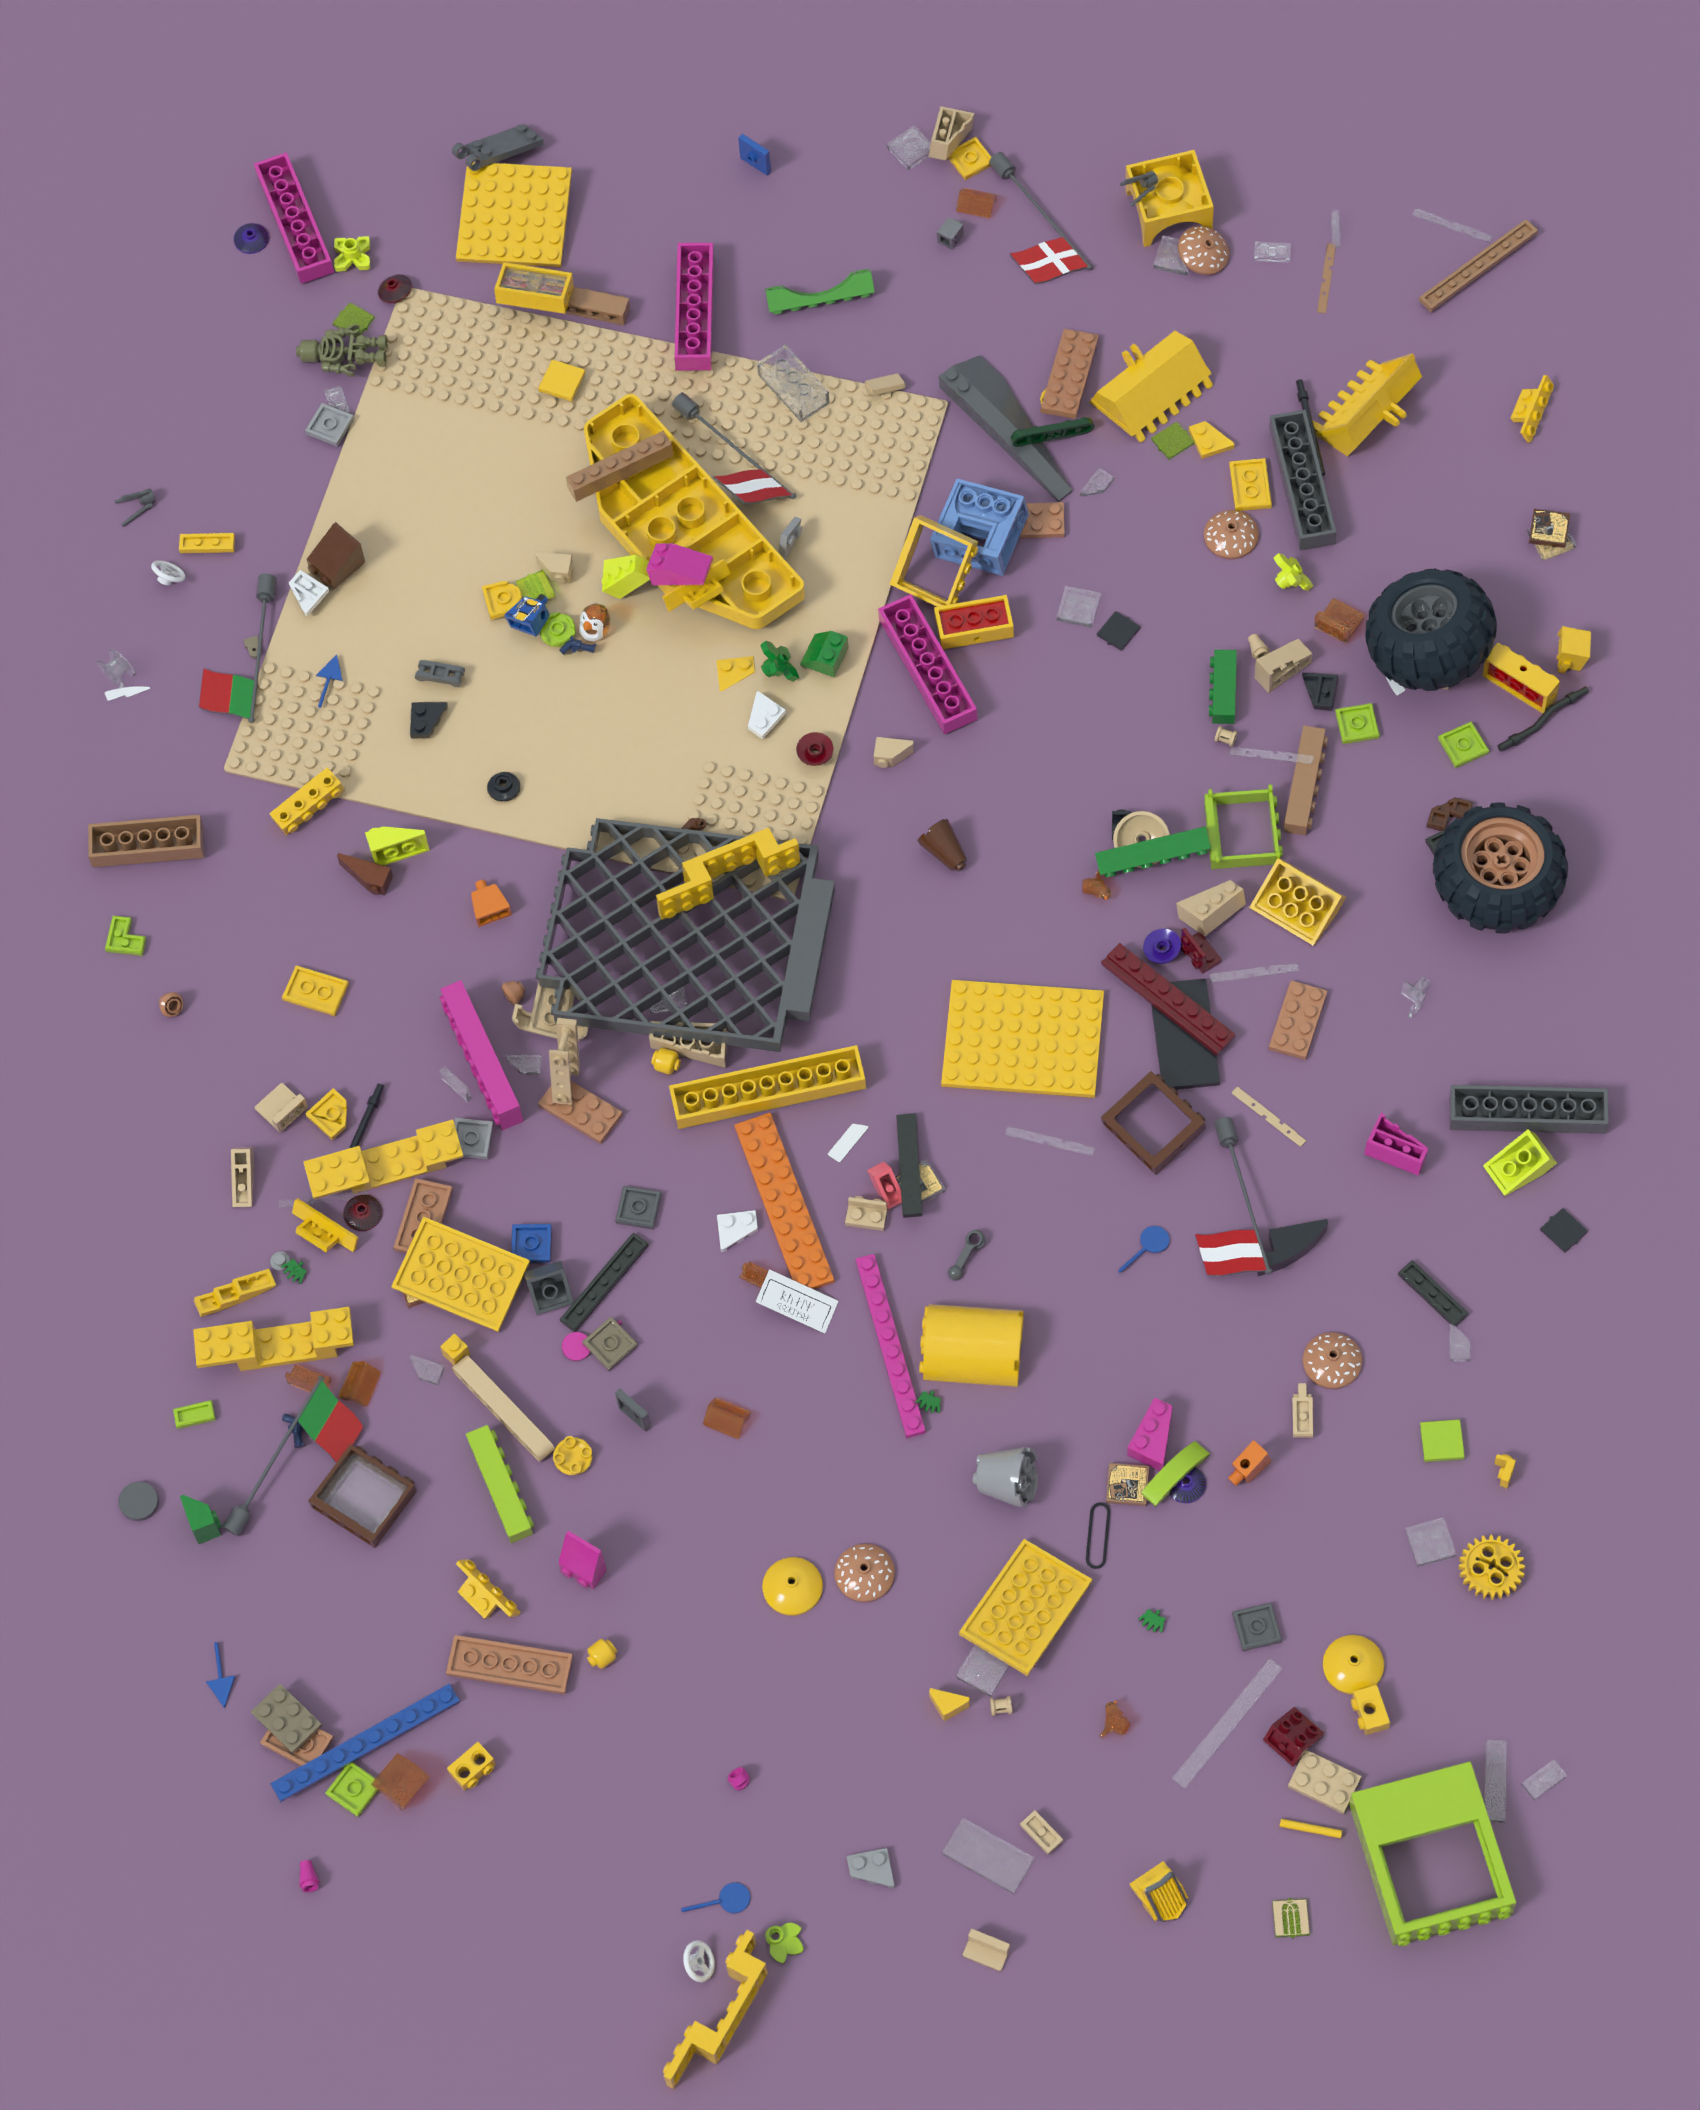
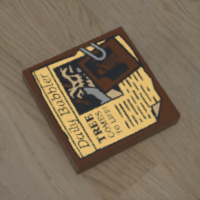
M1534 509L1529 543L1566 548L1570 513Z

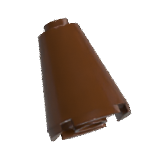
M942 819L932 825L926 835L923 833L917 842L951 871L956 870L958 872L966 866L967 858L948 819Z

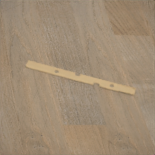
M1236 1087L1232 1091L1235 1097L1261 1117L1265 1115L1267 1117L1266 1121L1301 1147L1307 1141L1287 1124L1283 1123L1281 1125L1279 1123L1281 1120L1242 1089Z

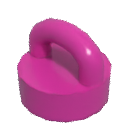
M743 1767L734 1769L728 1776L729 1783L736 1790L744 1789L750 1780L747 1771Z

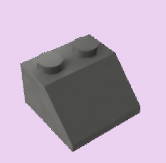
M561 1261L531 1269L524 1273L536 1315L574 1303Z

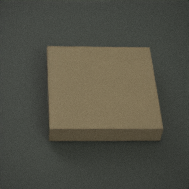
M612 1316L582 1341V1344L608 1371L638 1346V1343Z

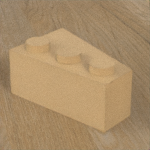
M1231 880L1176 903L1179 919L1203 936L1209 934L1246 905L1243 888Z

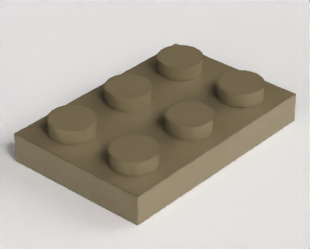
M281 1684L272 1690L251 1711V1714L292 1754L322 1727V1724Z

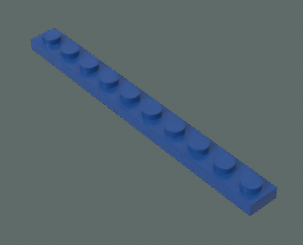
M449 1683L270 1783L281 1803L460 1703Z

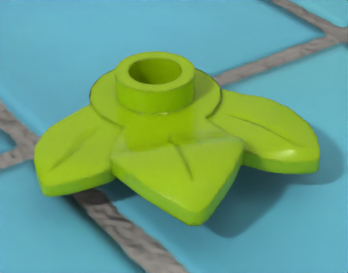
M786 1923L781 1927L771 1926L765 1933V1939L770 1945V1954L779 1963L785 1962L787 1954L797 1955L803 1952L802 1943L796 1937L801 1931V1927L797 1924ZM779 1934L780 1937L779 1939L774 1940L772 1939V1935Z

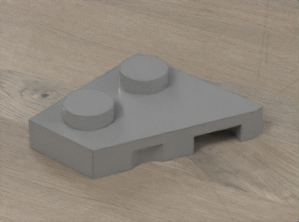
M887 1848L846 1856L851 1878L865 1880L872 1884L885 1885L891 1889L895 1888Z

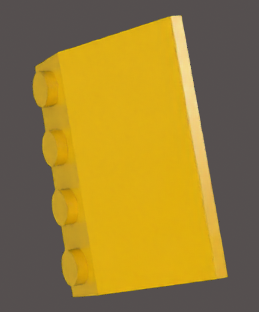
M1278 858L1249 908L1314 946L1337 915L1347 897L1285 860Z

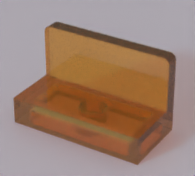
M962 188L959 191L956 211L990 218L997 195Z
M364 1361L352 1362L338 1397L342 1400H354L362 1406H367L381 1372Z
M297 1364L294 1365L291 1373L286 1372L285 1374L288 1384L311 1392L318 1381V1376L324 1377V1383L327 1387L331 1383L330 1377Z
M715 1397L708 1404L703 1425L738 1439L743 1425L749 1419L751 1412Z

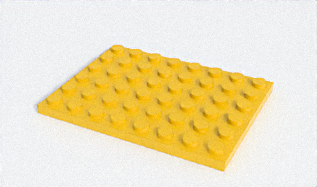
M952 980L941 1087L1095 1098L1104 991Z

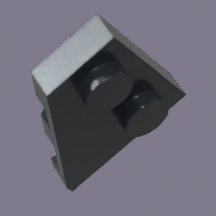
M1302 672L1313 708L1315 710L1332 711L1339 679L1338 675Z
M412 702L410 737L430 738L434 727L440 722V717L444 710L448 709L447 702Z

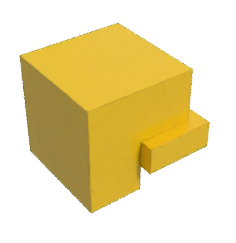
M1562 626L1557 635L1560 637L1557 672L1565 673L1567 669L1581 671L1590 658L1591 631Z

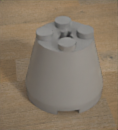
M1020 1447L978 1454L977 1473L973 1474V1484L977 1485L978 1491L984 1495L1016 1507L1027 1508L1028 1501H1033L1038 1483V1473H1036L1034 1461L1037 1462L1038 1459L1033 1448Z

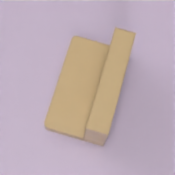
M971 1929L963 1957L1001 1971L1010 1951V1944Z

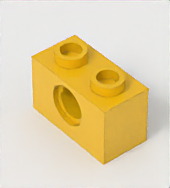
M1377 1685L1354 1691L1353 1699H1350L1353 1711L1358 1712L1359 1718H1357L1360 1730L1364 1729L1365 1735L1389 1729L1390 1721ZM1370 1707L1374 1709L1375 1712L1373 1714H1367L1364 1711V1709Z

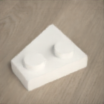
M301 570L289 582L293 594L307 617L329 593L328 587Z
M758 691L755 696L748 730L764 739L783 718L786 710Z
M755 1210L717 1215L721 1252H725L734 1243L738 1244L746 1236H751L758 1231Z

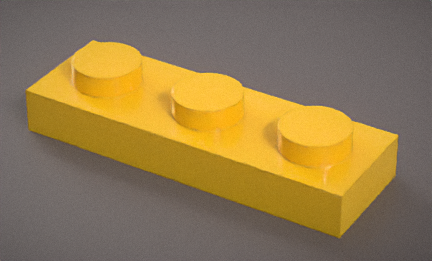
M234 533L180 534L179 540L180 553L234 552L235 546Z

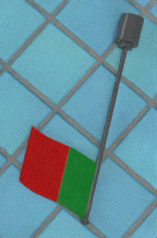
M261 574L258 576L256 598L263 602L254 680L238 675L215 673L203 668L199 702L201 709L213 713L239 716L248 719L249 723L255 722L254 710L266 603L273 601L275 597L276 577L274 575Z
M323 1376L317 1377V1383L244 1506H234L222 1527L233 1535L239 1537L251 1518L250 1510L247 1507L297 1422H299L310 1438L323 1448L336 1463L348 1446L354 1444L363 1428L361 1422L352 1411L332 1394L325 1385Z

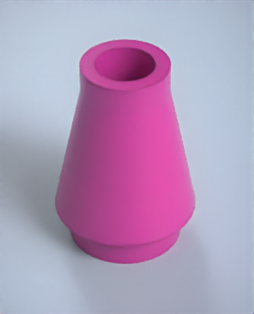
M301 1861L299 1887L302 1888L303 1892L307 1893L316 1891L320 1881L313 1868L312 1861Z

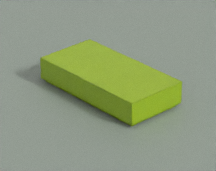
M212 1400L173 1409L177 1429L216 1420Z

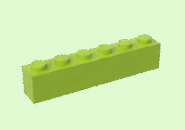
M488 1425L466 1433L467 1440L510 1543L533 1535L531 1529L534 1527L531 1516L526 1517L524 1510L527 1507L523 1498H518L517 1493L520 1491L516 1481L512 1482L510 1476L513 1474L509 1464L504 1465L502 1459L505 1458L502 1448H497L495 1442L498 1441L495 1431H490Z

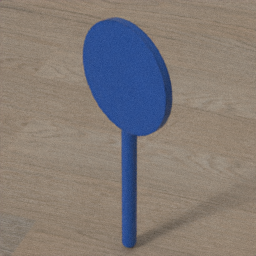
M1150 1226L1144 1229L1140 1236L1143 1248L1126 1262L1118 1272L1121 1273L1146 1250L1151 1253L1164 1251L1169 1245L1167 1231L1159 1226Z
M729 1883L722 1888L718 1900L684 1907L681 1911L686 1912L720 1903L725 1911L740 1913L749 1905L750 1894L744 1885Z

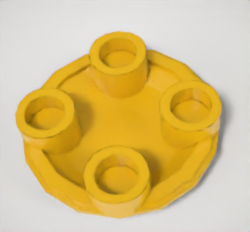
M567 1436L556 1446L553 1453V1461L556 1468L562 1473L578 1475L590 1467L592 1449L583 1439Z

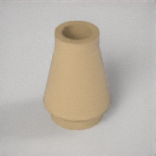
M1258 634L1249 636L1248 641L1254 659L1269 653V648L1259 638Z

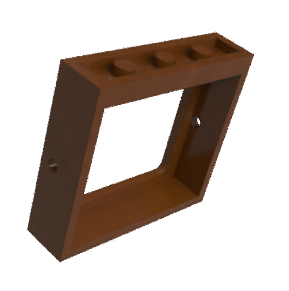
M1150 1071L1102 1115L1101 1120L1102 1124L1157 1175L1206 1129L1202 1114L1199 1112L1195 1113L1191 1109V1104L1186 1099L1182 1101L1178 1097V1092L1172 1086L1168 1087L1161 1075L1158 1073L1155 1075ZM1150 1085L1156 1086L1191 1120L1189 1125L1154 1156L1147 1152L1115 1121V1118Z

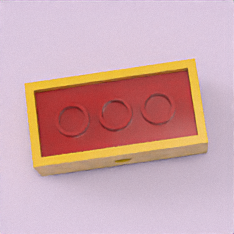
M1007 595L934 607L938 637L943 650L1014 637V626Z
M1500 643L1494 646L1489 657L1484 662L1482 676L1543 714L1556 701L1560 681L1556 676L1543 671L1540 666L1533 665L1527 661L1524 656L1517 655L1511 651L1508 646L1501 645Z

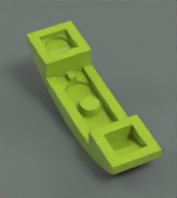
M1196 1441L1192 1442L1157 1473L1141 1494L1156 1507L1169 1495L1170 1490L1194 1467L1197 1468L1210 1453Z

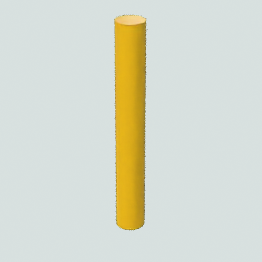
M1281 1819L1280 1827L1335 1838H1341L1342 1830L1286 1819Z

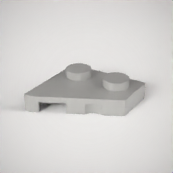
M794 517L781 533L778 553L785 561L797 537L801 535V518Z

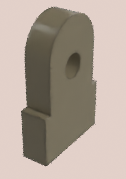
M256 635L243 640L250 657L253 659H257L259 640Z

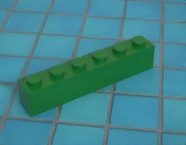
M1204 826L1096 852L1095 856L1100 875L1105 874L1106 878L1116 875L1115 871L1123 870V873L1135 871L1134 867L1140 865L1144 869L1152 867V863L1160 861V864L1171 862V858L1178 857L1179 860L1189 858V854L1197 852V855L1206 854L1208 849H1211V843L1207 827Z

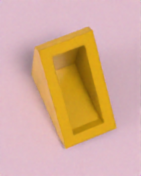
M933 1688L929 1690L930 1699L944 1722L970 1706V1697Z

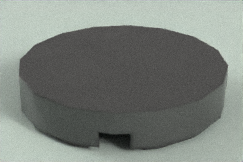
M134 1482L122 1490L118 1503L121 1512L128 1519L142 1521L151 1517L157 1510L159 1499L157 1492L151 1485L146 1482Z

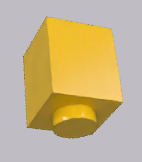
M455 1333L440 1346L443 1356L453 1365L466 1355L470 1356L468 1346Z

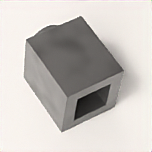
M948 217L937 231V242L953 250L964 235L963 224L956 219L953 220Z

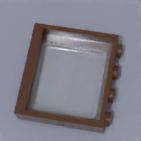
M350 1444L308 1502L311 1508L373 1548H376L417 1490L412 1479L407 1476L403 1478L398 1475L399 1472L391 1466L387 1468L376 1456L370 1457L362 1447H354Z

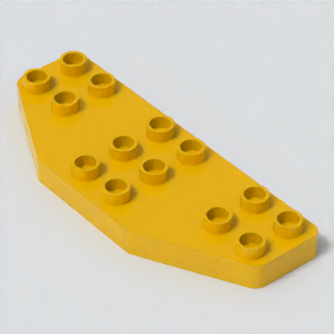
M627 394L589 419L584 425V435L590 465L664 431L672 444V457L595 493L600 521L630 555H637L650 561L656 544L673 543L712 556L711 566L724 559L730 575L718 581L724 591L698 608L751 629L764 628L803 601L805 590L804 582L638 396ZM679 585L657 586L664 592V594H667Z

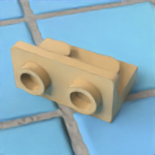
M861 1196L849 1197L845 1226L884 1231L888 1211L887 1203L881 1199L867 1200Z

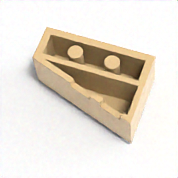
M941 106L931 140L929 157L947 160L972 130L975 113Z
M1299 639L1289 642L1256 659L1255 679L1270 693L1311 664L1312 653Z

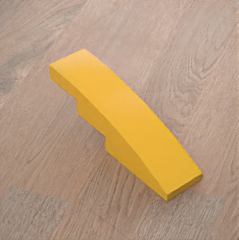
M266 1269L232 1280V1283L216 1287L211 1293L194 1297V1303L200 1317L256 1297L276 1287V1283L270 1270Z

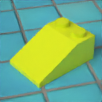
M380 827L372 828L365 832L374 863L385 866L430 851L424 830Z
M1528 1129L1485 1163L1483 1167L1504 1196H1507L1545 1174L1557 1162L1536 1133Z

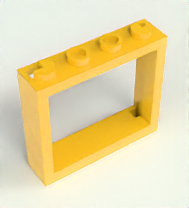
M922 515L916 516L913 519L890 585L937 607L956 604L959 602L958 595L965 586L966 581L964 579L966 574L968 575L972 568V564H970L972 558L978 552V541ZM924 526L968 546L948 600L904 580Z

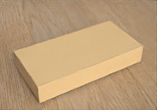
M897 373L866 380L865 387L874 396L904 389L905 382Z

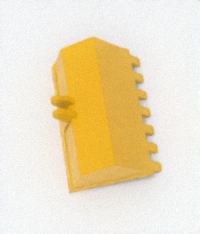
M1173 331L1144 355H1142L1137 345L1132 344L1130 349L1136 360H1133L1128 351L1122 352V357L1128 368L1097 391L1089 401V403L1130 436L1134 435L1139 442L1145 440V436L1141 431L1142 428L1146 426L1150 433H1154L1157 430L1152 421L1156 417L1161 424L1168 422L1164 414L1167 408L1174 416L1179 413L1175 404L1176 401L1180 400L1185 407L1190 404L1186 393L1191 391L1194 397L1198 398L1201 396L1202 393L1197 386L1200 382L1207 389L1213 386L1208 377L1212 373L1206 366L1193 340L1177 331Z
M1413 353L1382 362L1380 365L1369 360L1366 366L1373 370V372L1368 374L1360 370L1357 373V377L1364 382L1361 385L1353 380L1347 383V386L1355 392L1350 395L1341 390L1338 393V397L1345 401L1342 405L1333 400L1330 401L1328 407L1333 409L1335 413L1333 415L1325 411L1319 413V417L1326 421L1323 426L1313 421L1317 438L1322 439L1345 456H1348L1383 419L1393 426H1398L1400 424L1399 420L1389 412H1392L1401 419L1407 416L1406 412L1396 404L1422 378Z

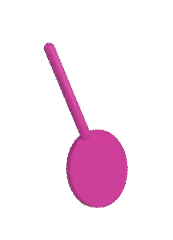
M581 1332L568 1334L562 1342L563 1354L573 1361L585 1359L590 1351L582 1344V1341L587 1336Z

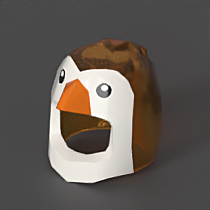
M598 603L586 606L580 616V633L582 637L587 641H597L604 638L610 628L608 609ZM585 630H597V634L591 635Z

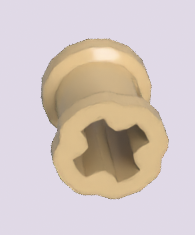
M1219 726L1214 741H1221L1233 747L1238 731L1232 732L1223 729V726Z
M1007 1696L1005 1699L996 1700L990 1698L992 1716L1000 1713L1012 1714L1010 1696Z

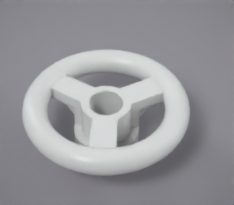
M154 561L151 564L152 570L158 575L157 580L164 585H171L172 582L180 583L186 578L185 573L172 563Z
M692 1941L687 1945L683 1956L687 1974L697 1982L709 1980L715 1969V1959L712 1950L702 1941ZM698 1947L696 1953L690 1955L692 1949ZM704 1951L708 1957L709 1967L705 1965ZM699 1970L703 1972L704 1975L699 1976L695 1974L694 1971Z

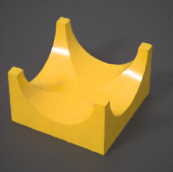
M1195 150L1126 165V179L1140 176L1150 171H1154L1158 177V183L1154 185L1155 190L1150 191L1136 203L1144 247L1151 246L1154 237L1160 231L1177 223L1196 222L1213 229L1214 206ZM1139 181L1128 184L1125 188L1127 196L1132 195L1134 200L1147 189L1146 187L1143 188Z

